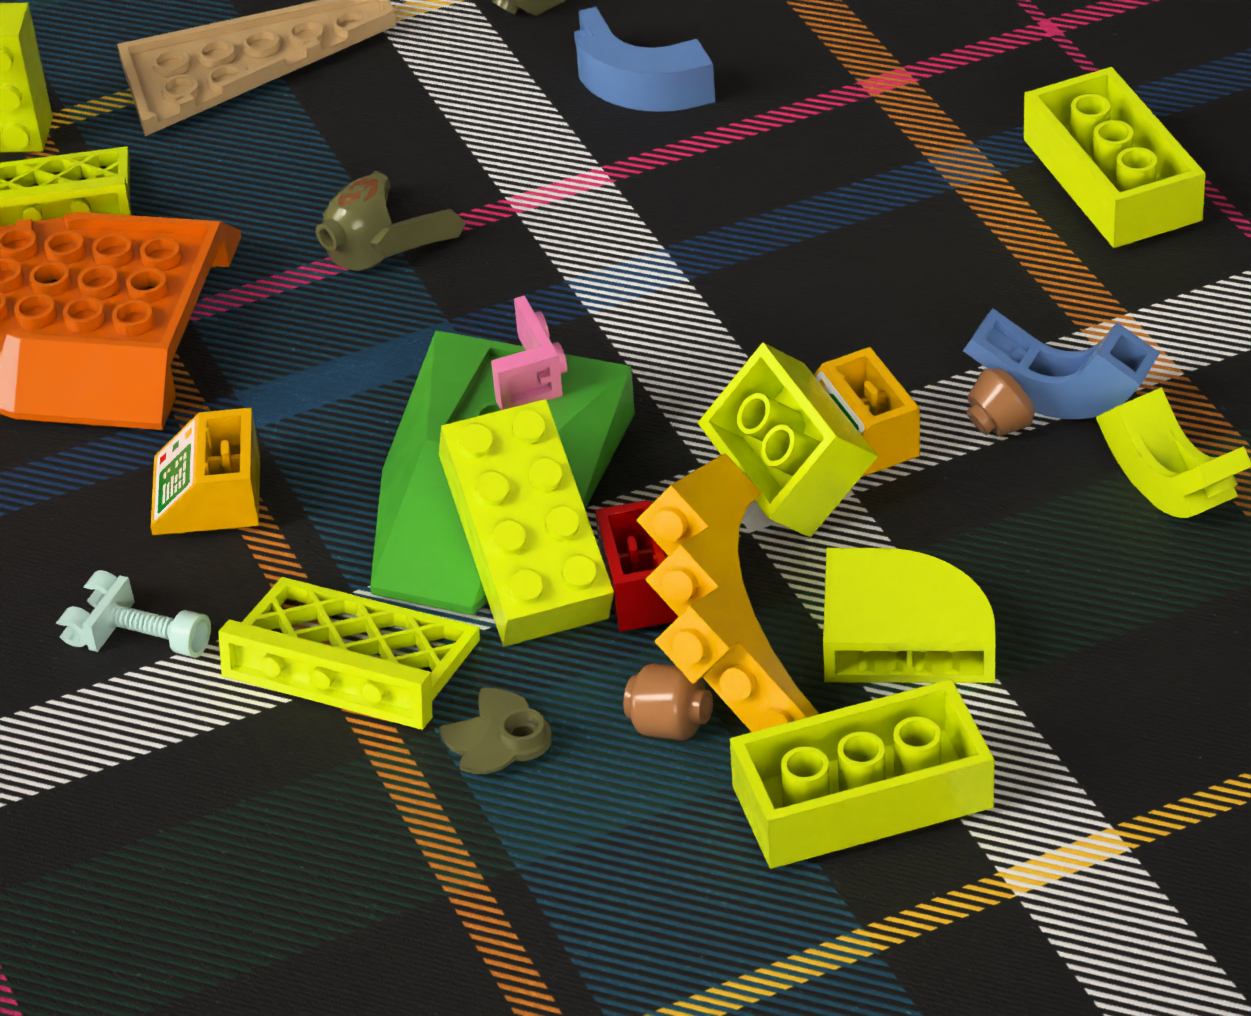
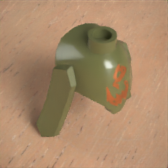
M374 171L369 176L352 181L333 197L322 214L324 217L323 222L316 227V236L320 244L327 249V254L332 262L345 269L366 271L380 264L386 257L422 245L458 238L466 222L453 210L448 209L393 224L386 205L391 187L390 179L383 173Z

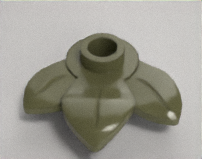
M497 688L480 689L478 696L479 717L443 725L439 730L448 748L462 755L459 764L460 770L473 774L494 773L503 770L514 761L535 759L544 754L552 742L550 725L538 711L528 707L524 697Z

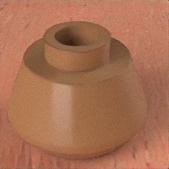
M985 368L967 397L971 407L966 413L971 422L984 435H988L992 431L998 436L1030 426L1033 422L1035 408L1022 387L1003 369Z

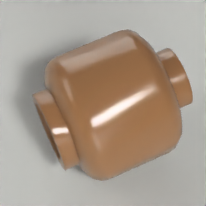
M651 663L644 666L637 675H633L628 680L624 692L623 707L626 717L632 721L638 733L646 737L685 741L695 735L701 724H706L709 721L713 708V697L709 690H705L702 678L692 684L676 665Z

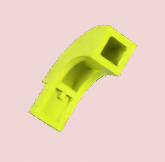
M1162 387L1096 417L1108 446L1131 483L1155 507L1164 513L1178 518H1189L1238 497L1234 488L1238 485L1234 474L1251 467V461L1245 447H1240L1219 457H1211L1199 451L1189 441L1179 426Z

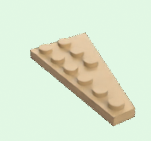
M318 0L119 43L117 46L144 135L147 136L396 26V19L390 0Z

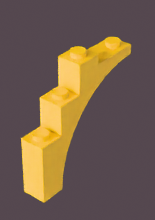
M724 453L671 484L636 521L668 555L645 580L678 616L655 640V643L692 684L703 677L751 732L815 716L819 713L796 686L772 650L752 609L743 583L738 556L739 527L747 507L761 494V491L731 458Z

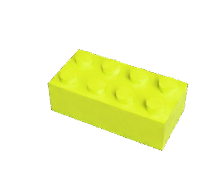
M1113 67L1024 93V141L1113 248L1203 221L1206 173Z
M544 399L441 425L439 457L503 647L609 619L614 590L547 400Z
M952 679L730 738L732 785L770 869L994 808V757Z

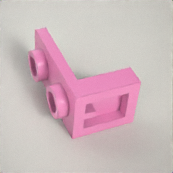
M525 296L514 298L518 337L526 351L491 360L495 399L500 410L544 399L548 401L563 396L561 374L567 373L564 351L559 342L551 343L547 322L541 311L534 312Z

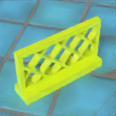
M128 146L0 163V226L16 224V221L25 219L41 221L62 218L63 214L75 212L132 215Z
M285 577L279 579L242 622L229 619L218 631L222 677L421 730L433 718L432 701L480 641V627ZM287 598L308 603L284 610L281 607ZM343 613L357 616L332 622L329 616ZM316 619L320 624L296 631L292 627L294 624ZM390 626L407 629L382 635L379 631L381 628ZM280 628L282 633L272 631L271 629ZM367 632L369 636L368 639L346 644L341 639L342 637ZM443 638L456 641L453 644L432 648L429 644L430 641ZM330 641L332 646L320 642ZM416 645L420 650L396 657L391 651ZM378 653H379L382 659L376 658V657H372V656H369V655H374V654H378ZM430 667L432 672L422 670L420 668Z

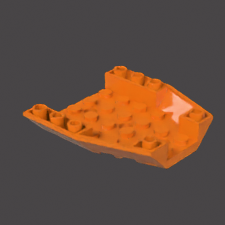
M85 212L63 214L62 218L32 221V219L18 220L16 224L0 226V414L19 420L163 430L177 397L171 370L172 360L210 268L230 266L242 237L241 230L221 221Z

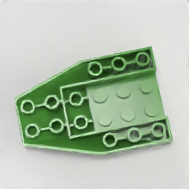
M435 331L382 469L370 584L371 594L474 615L488 602L439 457L441 425L500 411L495 399L491 360L526 351L523 346ZM565 354L567 373L561 374L563 396L548 400L547 403L584 508L586 509L635 415L631 366Z

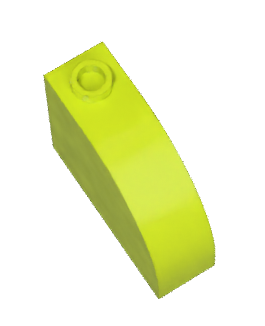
M826 548L823 631L825 683H938L952 679L954 683H995L996 642L994 614L984 592L963 571L939 558L911 550L896 548Z

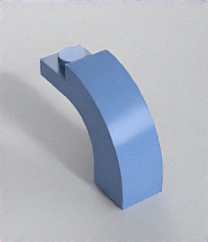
M597 7L579 11L580 30L574 32L578 74L580 81L593 94L612 104L641 111H677L715 103L713 63L698 39L665 47H638L627 44L615 37Z
M993 308L984 318L963 350L986 368H1001L1006 371L1028 395L1034 405L1035 413L1061 419L1093 418L1124 404L1142 384L1160 354L1159 351L1118 322L1115 323L1097 345L1090 349L1082 351L1059 350L1040 342Z

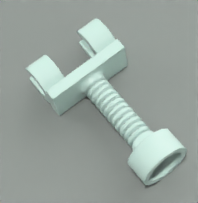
M102 570L94 572L83 587L91 590L95 589L87 600L90 605L95 607L92 613L89 614L82 608L72 606L67 608L56 622V624L67 626L60 635V638L65 643L73 647L88 645L89 650L96 652L100 650L114 629L120 627L169 639L170 648L173 652L197 658L206 649L211 633L210 619L205 614L182 610L174 619L131 608L135 601L129 578L121 575L117 578L113 574Z

